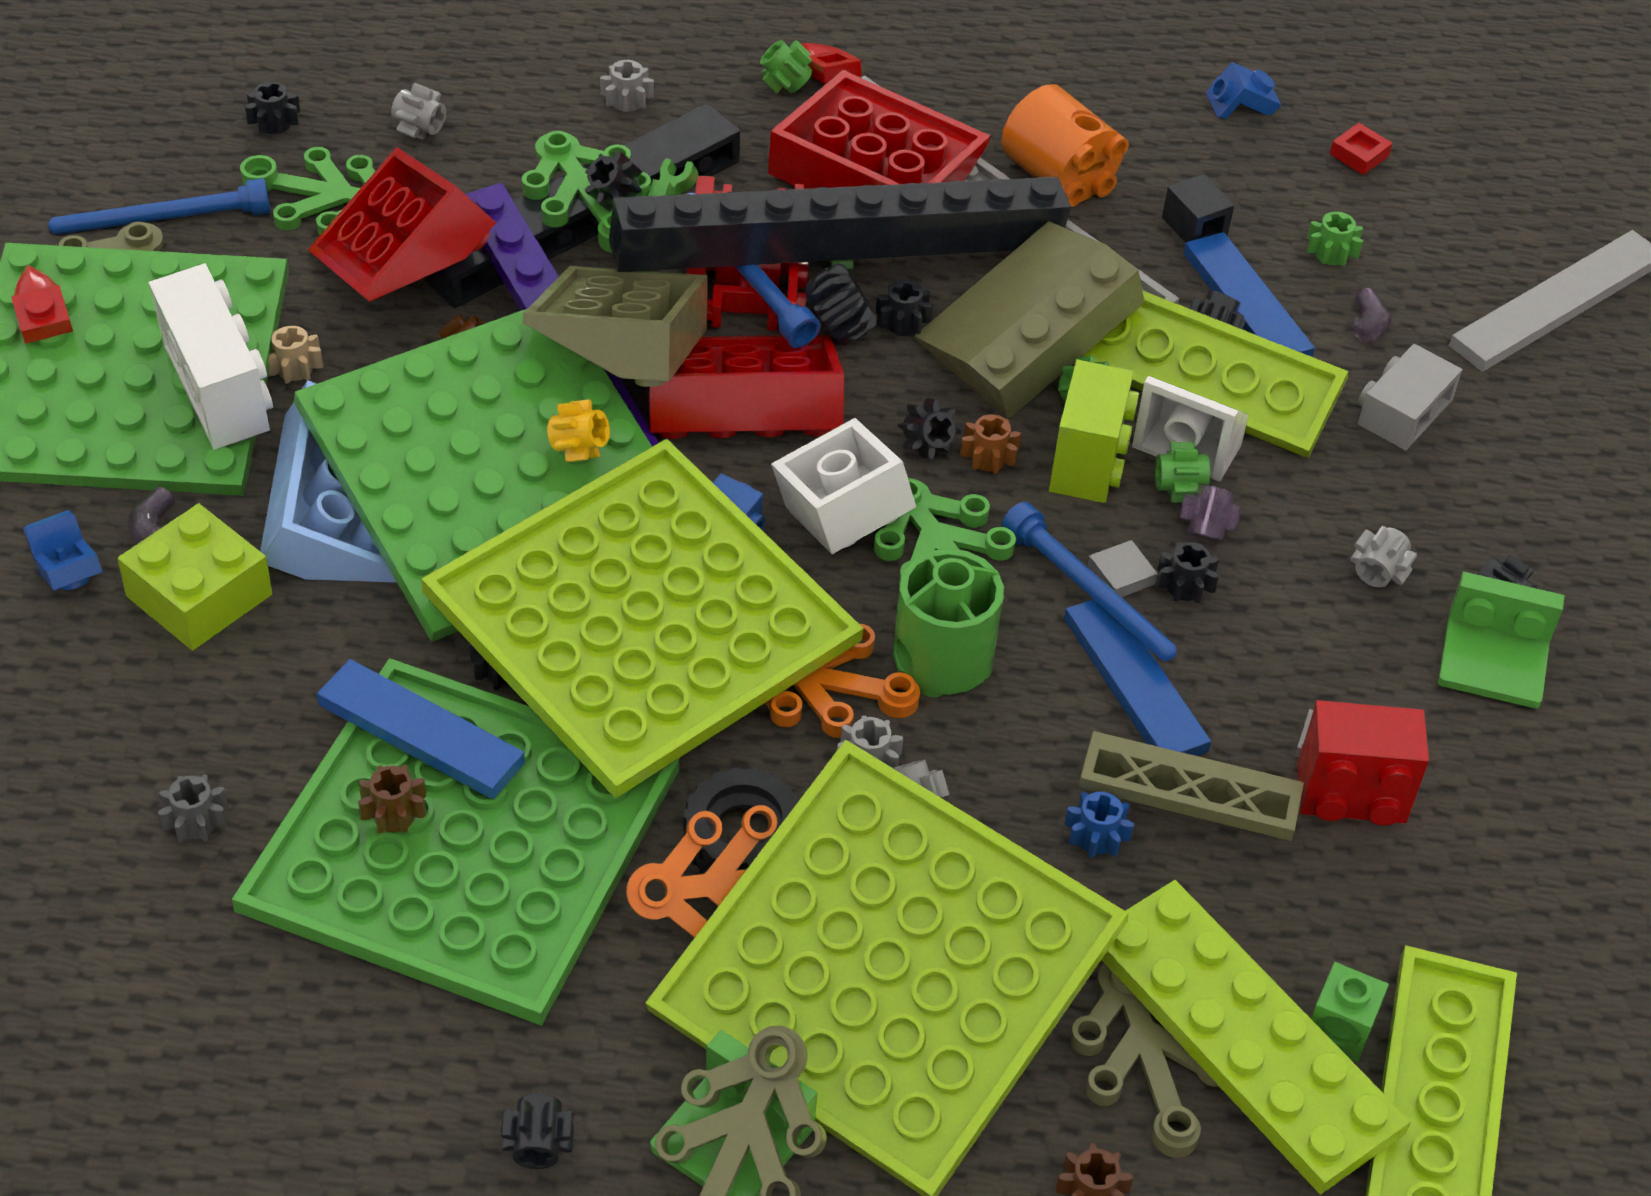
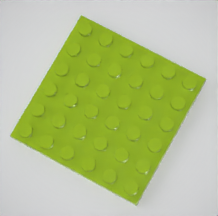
M668 439L663 440L421 579L422 592L615 798H618L861 642L864 629Z
M845 740L645 1004L648 1011L704 1049L707 1048V1045L720 1030L749 1047L755 1035L767 1027L784 1026L795 1031L805 1042L808 1053L805 1070L798 1080L818 1092L815 1122L920 1195L938 1196L1128 922V912L853 743ZM778 1047L773 1050L770 1062L778 1067L783 1066L788 1058L786 1048Z

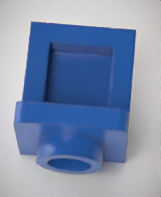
M1234 62L1227 66L1206 92L1216 116L1221 119H1227L1240 103L1265 115L1274 114L1281 106L1273 89L1275 83L1265 72L1258 69L1253 72Z
M71 511L61 512L24 527L23 531L37 570L53 591L59 588L71 590L81 587L90 580L91 576L103 572L97 554L83 539L76 517Z

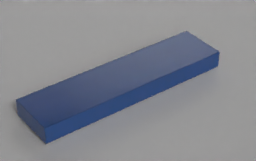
M1224 232L1185 243L1183 254L1211 291L1225 294L1241 303L1237 313L1244 315V319H1246L1242 330L1313 357L1315 347Z
M1095 600L1066 608L1064 620L1145 742L1149 745L1194 756L1209 752L1211 740L1148 648Z
M349 659L317 693L319 706L493 800L525 764L524 751L352 659Z

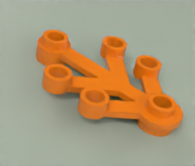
M864 624L860 625L864 628L862 640L865 643H857L793 685L821 720V727L824 733L834 738H841L843 725L853 727L854 712L848 704L834 702L825 689L875 699L881 711L893 718L908 717L914 714L919 706L920 688L915 680L906 673H893L883 680L833 670V668L854 658L864 659L873 653L875 633L872 628ZM893 690H903V691H906V692L899 693V692H895V691H893ZM783 691L765 703L770 710L771 720L780 727H792L801 720L802 700L793 692ZM789 707L793 710L789 712H784L779 710V708ZM833 717H840L845 721L834 722L830 719Z
M764 805L750 808L742 817V827L706 873L681 877L701 847L713 844L722 833V823L717 815L709 811L695 814L687 824V833L662 864L649 863L643 865L631 875L626 887V897L631 909L639 916L649 920L668 917L695 938L707 920L684 900L707 897L719 907L746 871L737 870V868L759 840L766 839L776 830L777 817L774 811ZM761 813L766 816L769 822L766 832L758 833L751 828L750 817L752 814ZM707 819L713 824L714 833L711 838L702 839L697 836L694 829L697 820ZM649 881H659L663 884L665 896L661 901H652L646 896L645 887Z

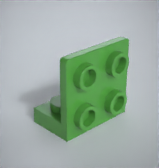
M1462 572L1449 610L1438 684L1443 687L1530 708H1539L1543 699L1549 644L1563 611L1565 595Z
M720 1030L707 1045L706 1071L747 1055L749 1047ZM770 1062L773 1068H779L778 1066ZM704 1078L693 1091L696 1099H702L708 1094L710 1084L707 1078ZM752 1080L722 1090L718 1101L707 1108L694 1106L685 1100L661 1129L668 1125L682 1127L742 1103ZM799 1081L811 1118L815 1121L818 1092ZM775 1091L766 1111V1116L784 1166L794 1152L789 1149L786 1142V1132L790 1126ZM805 1127L799 1132L797 1136L799 1147L813 1131V1128ZM657 1133L650 1142V1148L652 1153L660 1157L655 1147ZM680 1133L672 1135L667 1143L669 1153L676 1155L683 1149V1136ZM726 1137L696 1148L693 1156L684 1163L666 1162L704 1187ZM750 1148L728 1196H760L762 1182Z

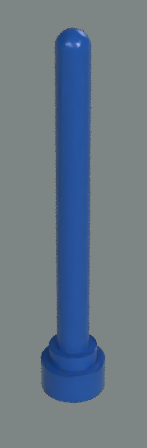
M265 178L246 180L247 185L238 186V191L53 217L48 222V229L52 234L60 235L125 226L134 222L146 223L242 209L243 213L252 212V216L271 214Z
M759 265L735 266L778 316L779 332L790 346L800 348L809 344L817 336L821 327L820 321L807 307H800L797 304L792 305Z
M1020 502L1008 511L1003 519L1002 527L1010 529L1015 534V543L1017 545L1025 544L1027 547L1034 546L1159 659L1171 661L1175 658L1177 654L1175 644L1049 534L1044 515L1031 503Z

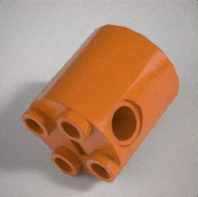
M1050 84L1033 90L1015 106L1003 129L1001 146L1004 154L1033 178L1058 177L1071 207H1074L1094 195L1103 198L1115 188L1117 183L1115 174L1123 159V155L1129 147V142L1057 84Z

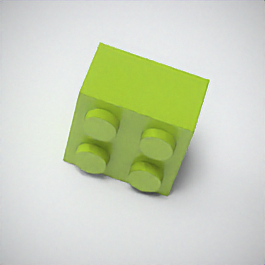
M1076 359L1059 426L1049 492L1106 503L1109 488L1120 487L1125 460L1116 457L1117 453L1126 455L1128 452L1133 426L1124 424V420H1134L1139 392L1130 390L1134 371Z
M200 503L117 558L126 597L192 651L272 595L266 556Z

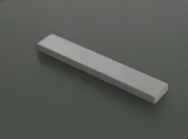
M1629 231L1453 334L1449 346L1480 371L1487 370L1651 272V243L1635 231Z

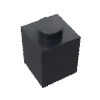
M1205 174L1168 186L1162 218L1185 243L1222 232L1228 236L1234 204Z

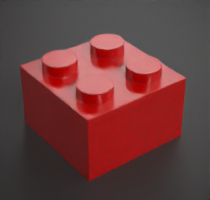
M1316 700L1297 763L1298 781L1304 782L1300 801V814L1317 815V817L1326 821H1336L1342 818L1370 820L1372 823L1381 826L1407 823L1429 763L1424 710Z

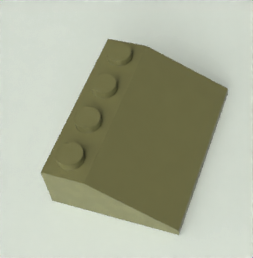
M1047 222L921 330V333L916 334L914 338L1008 419L1063 373V366L1073 365L1076 357H1082L1144 303L1139 270L1106 244L1054 223Z
M569 266L523 313V323L619 378L635 379V384L645 387L661 386L665 381L669 382L707 330L708 275L652 271L617 272V269Z

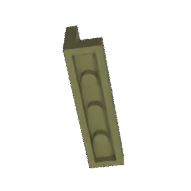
M1093 731L1078 788L1092 792H1107L1120 799L1292 841L1304 782Z

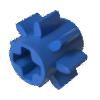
M1082 792L1078 807L1072 806L1067 809L1064 825L1071 828L1069 845L1079 844L1082 849L1088 852L1089 858H1093L1096 854L1107 852L1114 857L1117 856L1120 842H1130L1134 823L1127 820L1130 805L1128 803H1121L1117 797L1107 792H1094L1089 795Z

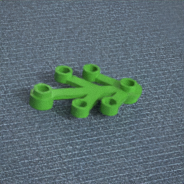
M563 131L549 132L541 136L535 144V153L540 162L535 170H530L523 174V195L532 200L545 198L550 192L549 181L554 173L563 172L565 178L556 195L545 199L541 204L542 222L550 227L565 225L569 221V210L579 194L599 222L598 243L600 247L612 253L609 243L612 209L607 211L597 203V200L585 192L586 187L590 183L585 173L587 169L583 168L580 163L591 165L598 158L599 154L613 158L617 150L631 159V151L628 147L619 144L611 145L605 151L581 146L578 140L571 134ZM642 172L637 177L642 189L637 196H648L651 178L647 173Z
M312 147L304 153L305 168L309 172L318 173L323 181L277 173L275 161L264 155L248 157L241 163L240 171L243 185H247L246 180L265 178L267 192L275 189L312 196L295 203H283L276 206L273 210V217L277 228L281 230L296 229L300 226L302 218L348 203L361 189L350 186L331 161V154L328 149ZM354 155L346 161L348 177L354 181H361L363 185L375 172L372 159L366 155ZM327 211L318 215L316 225L319 235L328 227L325 225L330 224L341 211ZM287 215L292 216V217H289V218H283V216H287Z
M908 478L916 508L898 517L894 522L886 524L885 528L878 530L874 542V552L877 557L886 561L899 559L904 552V532L909 521H912L920 534L911 560L929 551L946 548L960 550L958 548L960 547L985 553L994 560L1003 561L1012 557L1016 537L1010 529L1005 527L992 528L985 534L938 522L932 514L959 519L968 527H981L988 521L989 501L977 494L967 495L961 501L933 495L924 483ZM969 510H977L980 512H971ZM890 542L894 543L895 545L889 546L883 543ZM1002 542L1006 545H997L995 543ZM911 560L908 561V562H906V563H904V564L901 566V569H900V577H899V586H900V581H901V574H902V572L905 570V568L908 566V564L911 562Z

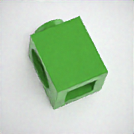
M1334 962L1311 1019L1349 1059L1358 1062L1389 984Z

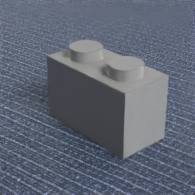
M1413 344L1401 357H1392L1385 367L1382 377L1377 382L1371 380L1364 387L1358 399V405L1362 409L1357 424L1396 446L1407 450L1451 403L1463 369Z

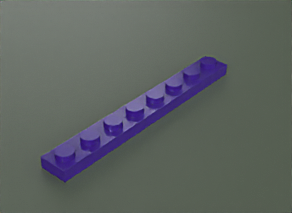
M502 182L466 193L465 195L496 222L490 230V236L483 247L491 257V262L520 311L528 309L559 276ZM604 369L651 446L653 447L658 444V440L653 433H650L649 425L621 379Z

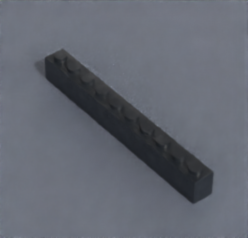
M1058 177L636 196L613 199L609 243L617 272L1014 251L1047 222L1065 228L1071 205Z

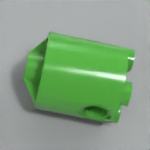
M948 548L934 550L911 560L901 574L892 657L897 671L910 675L918 684L920 692L925 696L940 697L943 694L951 695L967 692L983 683L992 673L1004 585L998 571L984 558L964 550Z

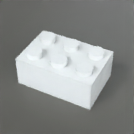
M206 263L148 282L163 345L213 450L269 431L270 427L266 410L272 409L273 403L263 380L260 381V379L267 377L266 368L257 349L249 351L245 344L250 340L241 315L231 316L228 308L232 307V302L224 281L221 279L214 282Z

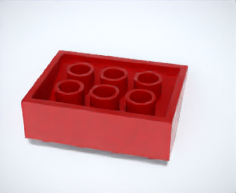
M842 70L771 130L768 174L793 186L795 184H804V189L962 182L966 180L988 146L990 135Z
M396 147L310 246L308 251L370 302L466 259L471 252H476L487 242L490 230L496 222L457 186Z
M782 335L701 337L669 382L665 381L661 386L647 387L650 433H659L661 437L668 439L684 438L688 436V432H707L711 437L727 438L736 435V431H755V434L759 436L776 437L784 434V430H803V433L807 435L823 436L830 432L831 429L843 425L844 372L831 335H817L809 344L800 348L790 346Z

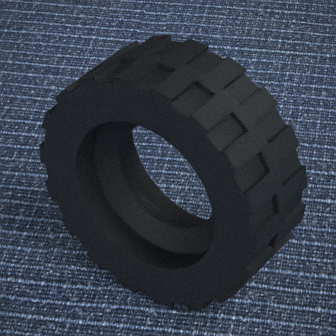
M740 767L730 768V771L722 773L718 771L711 774V778L698 783L695 792L689 794L686 800V809H684L683 837L687 833L686 827L689 820L699 812L709 811L720 819L721 816L736 808L750 809L757 805L767 806L774 811L777 817V830L800 798L794 795V789L788 783H783L779 780V776L771 772L767 774L761 772V769L750 768V770L740 769ZM707 819L696 821L694 829L697 836L702 839L711 838L714 833L713 824ZM773 834L762 844L756 845L737 870H746ZM719 837L713 844L702 846L691 861V864L699 868V873L705 874L728 844Z

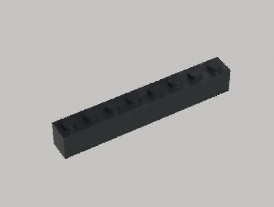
M705 104L624 146L628 147L631 151V161L650 176L651 184L653 179L660 180V167L666 158L671 159L676 166L674 176H678L684 171L687 161L694 164L698 171V176H713L739 162L740 130L710 105ZM585 164L582 167L589 169L590 164ZM565 175L549 182L550 192L543 199L532 200L523 195L513 200L548 260L598 235L599 222L579 194L569 210V221L565 225L550 227L542 222L541 204L545 199L556 195ZM483 246L476 252H471L466 259L423 278L453 308H457L504 284L491 262V257Z

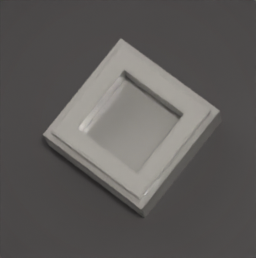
M1132 540L1089 555L1088 568L1121 597L1156 584L1158 573Z

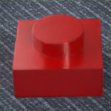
M1357 123L1333 140L1330 155L1364 175L1390 156L1393 143L1364 125Z

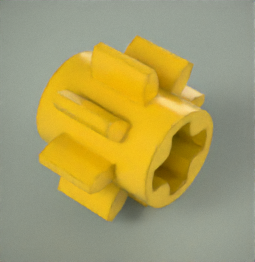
M590 399L558 404L557 410L559 414L553 415L547 425V436L551 447L557 452L565 451L566 462L584 461L600 457L598 447L605 446L610 437V425L605 413L598 409L592 410V401Z

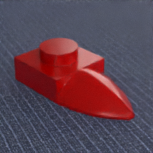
M801 43L810 53L809 57L812 59L808 64L812 69L811 77L820 81L821 85H826L842 70L858 77L862 76L861 60L832 46Z
M27 265L16 283L14 296H11L25 344L73 332L59 284L56 285L42 271Z

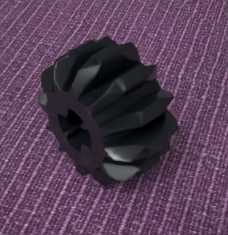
M837 263L829 268L826 267L816 273L814 278L806 283L805 293L809 298V302L831 336L838 343L845 346L854 340L857 341L876 326L877 315L872 309L873 307L845 266Z

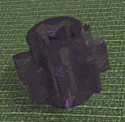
M1199 484L1196 496L1184 494L1179 516L1180 519L1189 521L1187 533L1223 541L1226 529L1237 532L1242 509L1241 506L1232 504L1235 493L1223 488Z

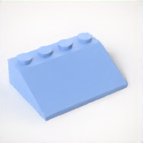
M307 380L302 389L315 385L316 383ZM293 402L284 417L260 552L267 558L268 566L307 580L396 582Z

